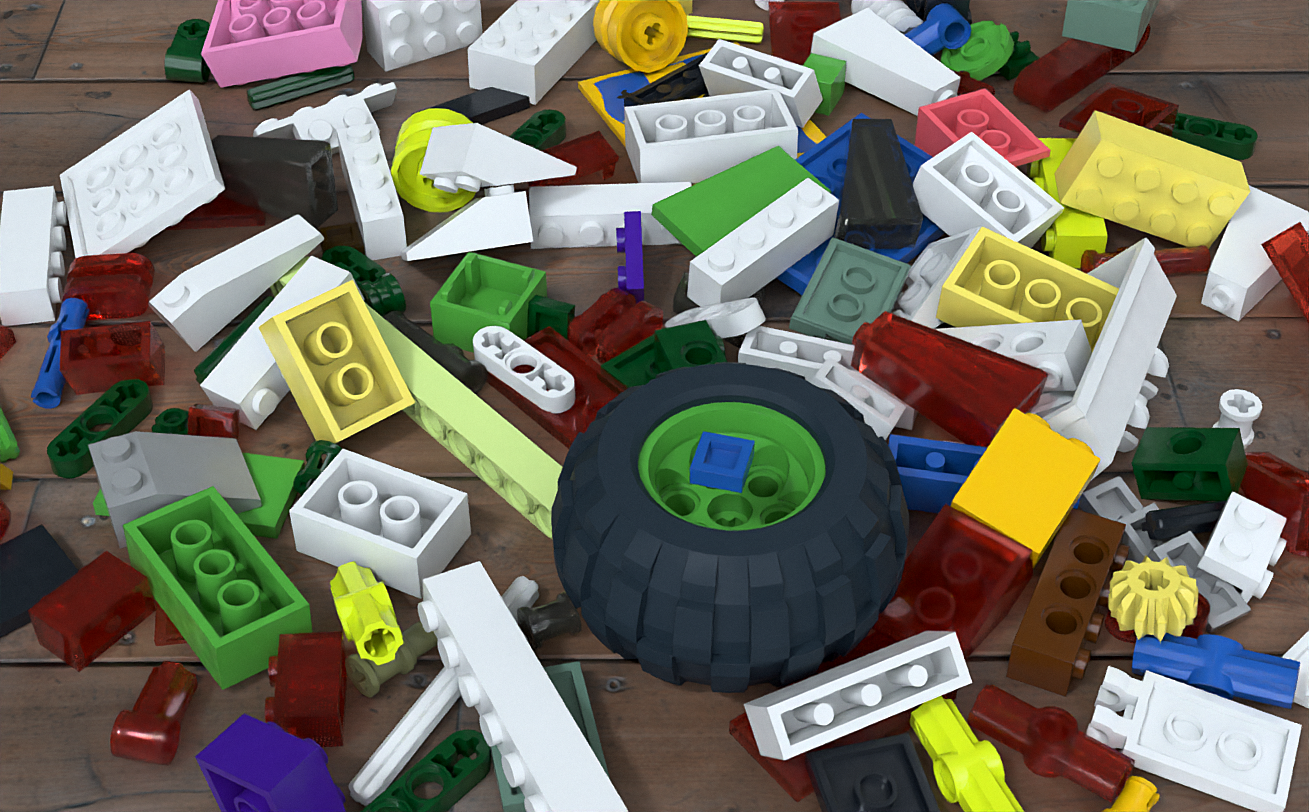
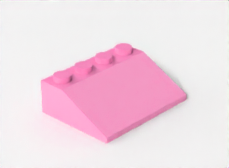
M218 0L201 55L220 88L232 85H245L248 82L264 79H277L296 73H310L328 67L346 66L357 62L363 39L361 0Z

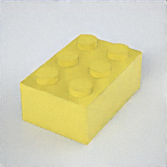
M353 280L273 316L258 327L316 441L325 440L337 443L415 403Z

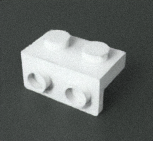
M1232 491L1222 509L1197 567L1240 588L1238 593L1246 603H1248L1252 596L1261 599L1274 575L1273 572L1266 568L1268 564L1274 566L1277 563L1287 543V540L1280 537L1287 518Z

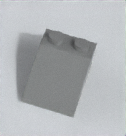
M135 431L88 445L99 486L120 549L127 547L123 524L211 486L215 487L236 514L262 506L260 496L237 439Z

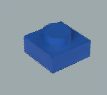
M703 431L690 466V483L742 493L754 457L755 441Z

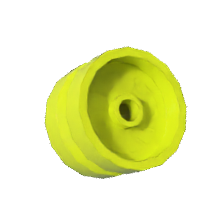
M426 109L414 113L402 124L397 136L395 155L391 166L393 183L401 198L413 207L428 212H449L463 207L474 198L476 193L474 191L458 188L457 193L446 192L434 187V180L420 175L433 127L473 123L463 114L448 109Z

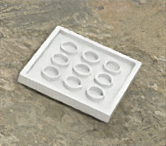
M190 89L60 174L78 269L89 279L99 271L110 268L116 260L133 249L144 246L151 237L168 226L176 225L185 215L202 204L213 201L219 193L225 190L200 102Z

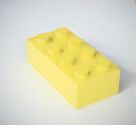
M1096 110L1054 173L1061 204L1204 253L1208 251L1250 193L1246 175L1240 161Z
M982 226L943 284L936 318L954 327L1081 319L1091 351L1093 352L1119 288Z

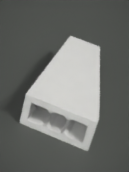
M869 8L819 30L813 35L811 53L846 61L845 82L918 116L919 107L957 97L961 77Z
M1249 186L1250 193L1228 223L1209 269L1201 304L1237 321H1240L1309 253V212L1252 186Z

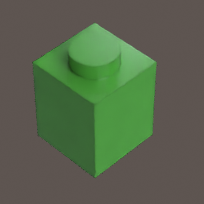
M811 53L803 66L814 69L823 99L815 113L829 116L844 93L846 61Z

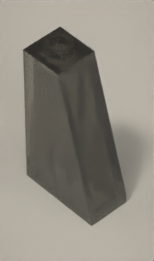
M853 119L845 148L838 198L839 205L833 238L864 249L915 248L923 221L921 209L892 119Z
M217 135L211 140L225 186V190L218 195L283 220L299 214L315 229L338 211L331 145L329 142Z

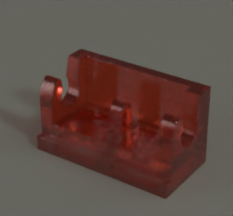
M596 131L542 150V152L576 166L575 175L529 181L528 186H558L604 169L602 177L606 180L613 177L615 164L618 162L619 156L601 132Z

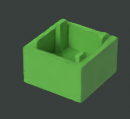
M468 252L430 301L434 342L474 353V335L480 329L488 326L504 327L527 342L528 302L535 295L547 297L546 272Z

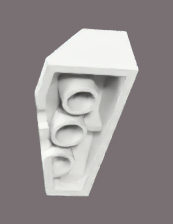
M297 214L181 273L151 299L148 306L197 352L321 243L324 237Z
M980 226L929 243L910 268L905 282L908 288L904 293H900L894 306L897 311L890 315L875 350L888 353L899 352L905 348L915 330L934 329L944 322L936 318L942 286L980 230Z

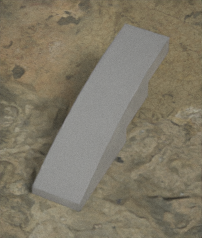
M1120 476L1082 493L1079 506L1084 512L1126 524L1122 544L1130 546L1128 561L1140 564L1145 555H1147L1154 562H1160L1168 557L1171 567L1186 566L1189 577L1196 579V586L1198 587L1197 615L1194 618V622L1209 634L1250 612L1251 608L1232 584L1197 567L1205 549L1191 531L1178 537L1151 540L1147 531L1143 532L1141 530V522H1145L1146 513L1160 509L1155 503L1143 507Z

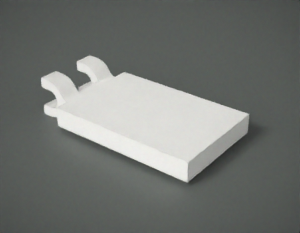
M1108 666L1103 683L1097 694L1094 704L1096 708L1091 723L1088 725L1083 746L1099 751L1120 748L1122 751L1119 762L1256 812H1283L1286 806L1302 725L1147 670L1142 681L1131 678L1127 673ZM1125 709L1123 717L1115 713Z

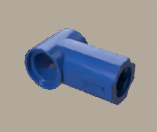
M943 3L930 10L927 20L906 33L905 36L933 56L945 47L948 49L962 47L970 38L971 26L952 5Z

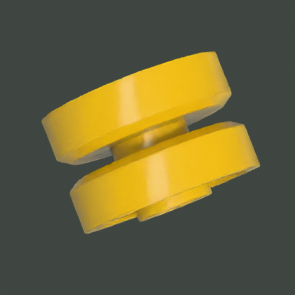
M600 0L596 6L593 19L594 36L601 49L635 71L648 73L663 69L673 62L683 49L688 33L687 15L677 0Z

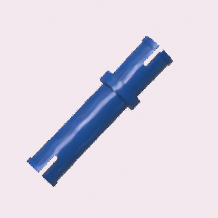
M68 298L64 300L58 321L49 330L47 338L50 344L31 393V398H34L33 402L39 407L55 408L61 401L62 391L74 354L80 349L75 346L81 340L80 338H83L80 337L82 334L79 333L83 332L84 324L90 312V309H86L88 307L87 303L81 299Z

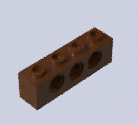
M1072 508L1060 527L1012 643L1006 677L1065 697L1073 677L1083 680L1091 656V650L1085 649L1086 642L1097 643L1105 614L1098 613L1100 606L1108 608L1111 576L1113 572L1123 569L1129 555L1130 546L1122 544L1126 524Z

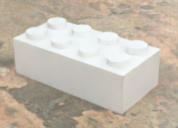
M517 0L467 48L470 88L482 90L487 87H494L529 96V103L536 105L596 41L593 19L596 6L600 0Z
M778 88L624 107L625 147L638 183L691 182V185H695L776 146H780L793 159H797L798 128Z

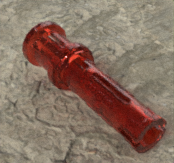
M1206 245L1154 251L1158 262L1178 260L1175 262L1159 263L1165 275L1192 271L1204 272L1209 269L1211 264L1210 252ZM1119 247L1115 252L1097 253L1094 249L1086 250L1081 258V271L1087 274L1129 247Z

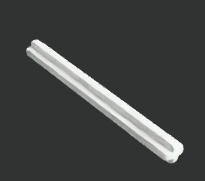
M524 576L517 577L501 596L517 624L539 598L538 584ZM444 666L352 779L348 787L351 791L350 796L352 799L367 806L384 792L461 696L458 675L454 668L447 669Z

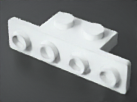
M394 82L385 85L376 83L366 87L361 93L349 97L347 95L337 96L326 105L314 109L313 107H304L296 111L292 116L281 120L276 118L268 119L259 124L254 130L251 145L254 151L257 152L296 138L308 163L338 153L340 151L336 129L347 128L354 124L366 125L376 123L371 112L391 106L397 88Z

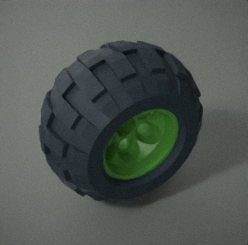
M720 362L669 370L657 374L655 379L649 380V383L645 385L630 387L598 410L595 421L590 423L585 433L579 432L567 453L557 482L558 491L551 508L554 561L565 592L576 609L581 607V615L589 629L614 654L618 653L625 660L638 659L644 672L678 686L689 681L710 685L712 692L745 693V690L751 685L769 682L777 688L816 673L821 662L832 663L839 656H846L868 635L877 622L879 613L882 614L894 597L902 578L909 535V512L896 461L883 436L878 437L873 428L865 424L863 414L843 397L832 390L813 385L806 381L804 376L783 369L748 365L746 363ZM703 431L755 441L754 457L742 493L690 483V466Z

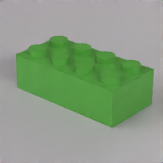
M214 486L123 524L131 567L222 690L314 646L309 603Z

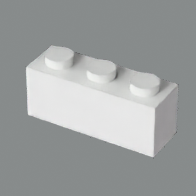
M721 39L716 42L699 65L709 96L778 88L796 126L802 128L823 101L814 69Z

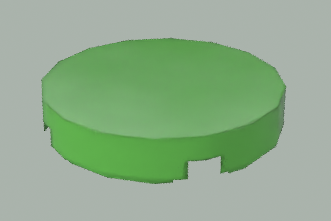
M981 21L971 24V35L968 41L957 49L945 47L942 51L941 63L961 77L960 82L962 83L975 82L994 74L1006 64L1013 53L1014 41L1006 25L1002 23L995 25L994 21Z

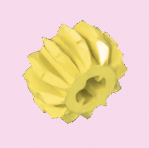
M1145 555L1142 563L1138 564L1126 560L1121 571L1113 572V578L1110 581V594H1108V608L1111 612V617L1117 619L1120 631L1134 630L1138 640L1147 634L1154 635L1161 642L1166 633L1181 637L1185 626L1193 624L1194 618L1197 615L1198 587L1196 586V579L1189 577L1186 566L1171 567L1168 557L1160 562H1154Z

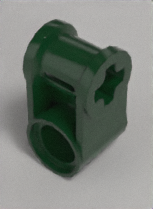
M190 19L178 26L173 42L165 55L164 68L168 80L206 83L208 81L210 69L201 52L209 31V22L202 19Z

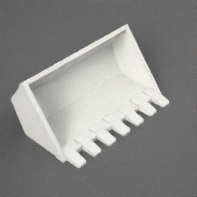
M1147 237L1087 273L1119 288V291L1072 402L1043 417L1050 425L1051 430L1066 439L1075 438L1084 442L1093 450L1094 455L1101 459L1093 478L1112 463L1116 451L1125 453L1137 446L1139 439L1130 432L1125 431L1126 425L1129 424L1133 427L1146 429L1150 417L1146 405L1148 400L1152 399L1158 391L1156 386L1144 380L1145 376L1149 373L1153 376L1165 378L1169 368L1167 357L1157 346L1177 295L1154 255L1155 248ZM1021 393L963 395L959 402V408L984 416L983 419L952 417L947 427L948 433L972 439L971 444L952 443L988 447L1013 409H1017L1015 399Z

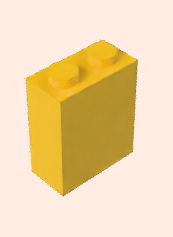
M1014 408L952 500L948 517L1034 569L1093 478L1101 459L1095 456L1093 450L1084 442L1075 438L1066 439L1051 430L1050 425L1040 416L1033 413L1024 414Z

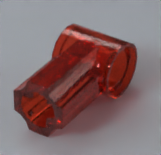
M163 661L162 665L154 667L133 709H124L116 717L110 738V748L113 756L169 765L178 750L181 734L180 722L198 687L196 674L185 669L181 663Z

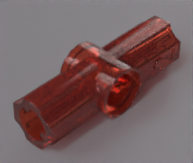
M986 684L978 694L968 716V725L1023 754L1025 765L1034 774L1046 778H1055L1062 775L1110 802L1116 801L1135 765L1134 759L1079 731L1076 719L1065 709L1056 706H1046L1038 709L992 684L990 686Z

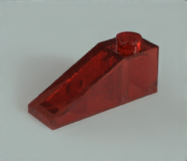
M1245 452L1248 466L1240 487L1246 498L1286 517L1287 520L1280 534L1281 538L1287 540L1286 550L1295 555L1309 557V474L1269 452Z

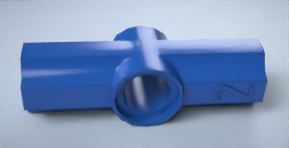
M1166 633L1161 642L1154 635L1147 634L1140 640L1137 638L1131 668L1134 674L1144 676L1147 670L1232 700L1235 696L1291 709L1297 687L1300 662L1244 650L1243 645L1239 642L1219 635L1203 634L1194 639Z

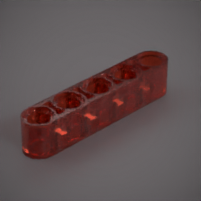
M1150 24L1147 25L1135 52L1070 38L1021 71L1014 84V96L1045 112L1052 111L1137 54L1149 38Z

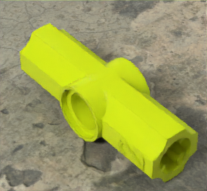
M355 561L339 566L335 578L330 581V588L348 642L354 641L361 659H370L377 665L394 660L396 651L404 642L383 581L377 583L371 569L363 568L357 565Z
M942 696L922 703L919 708L911 712L910 725L933 761V771L937 785L948 802H958L964 812H1024L1005 783L1004 768L997 750L987 740L978 741L952 699H944Z

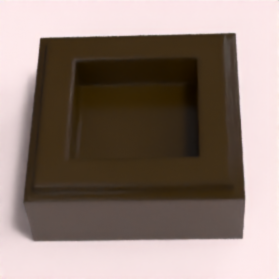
M358 222L317 229L324 237V240L320 243L322 255L326 250L335 246H350L365 255Z

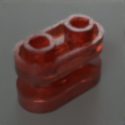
M137 253L78 257L70 265L62 303L68 298H78L86 302L88 305L86 309H90L86 320L138 317L144 314L149 307L148 303L155 274L154 266L148 258Z
M613 288L603 293L592 306L572 320L568 328L569 345L572 350L586 357L596 355L598 362L604 364L655 334V330L661 329L663 311L647 301H640L636 304V299L632 294L619 288Z

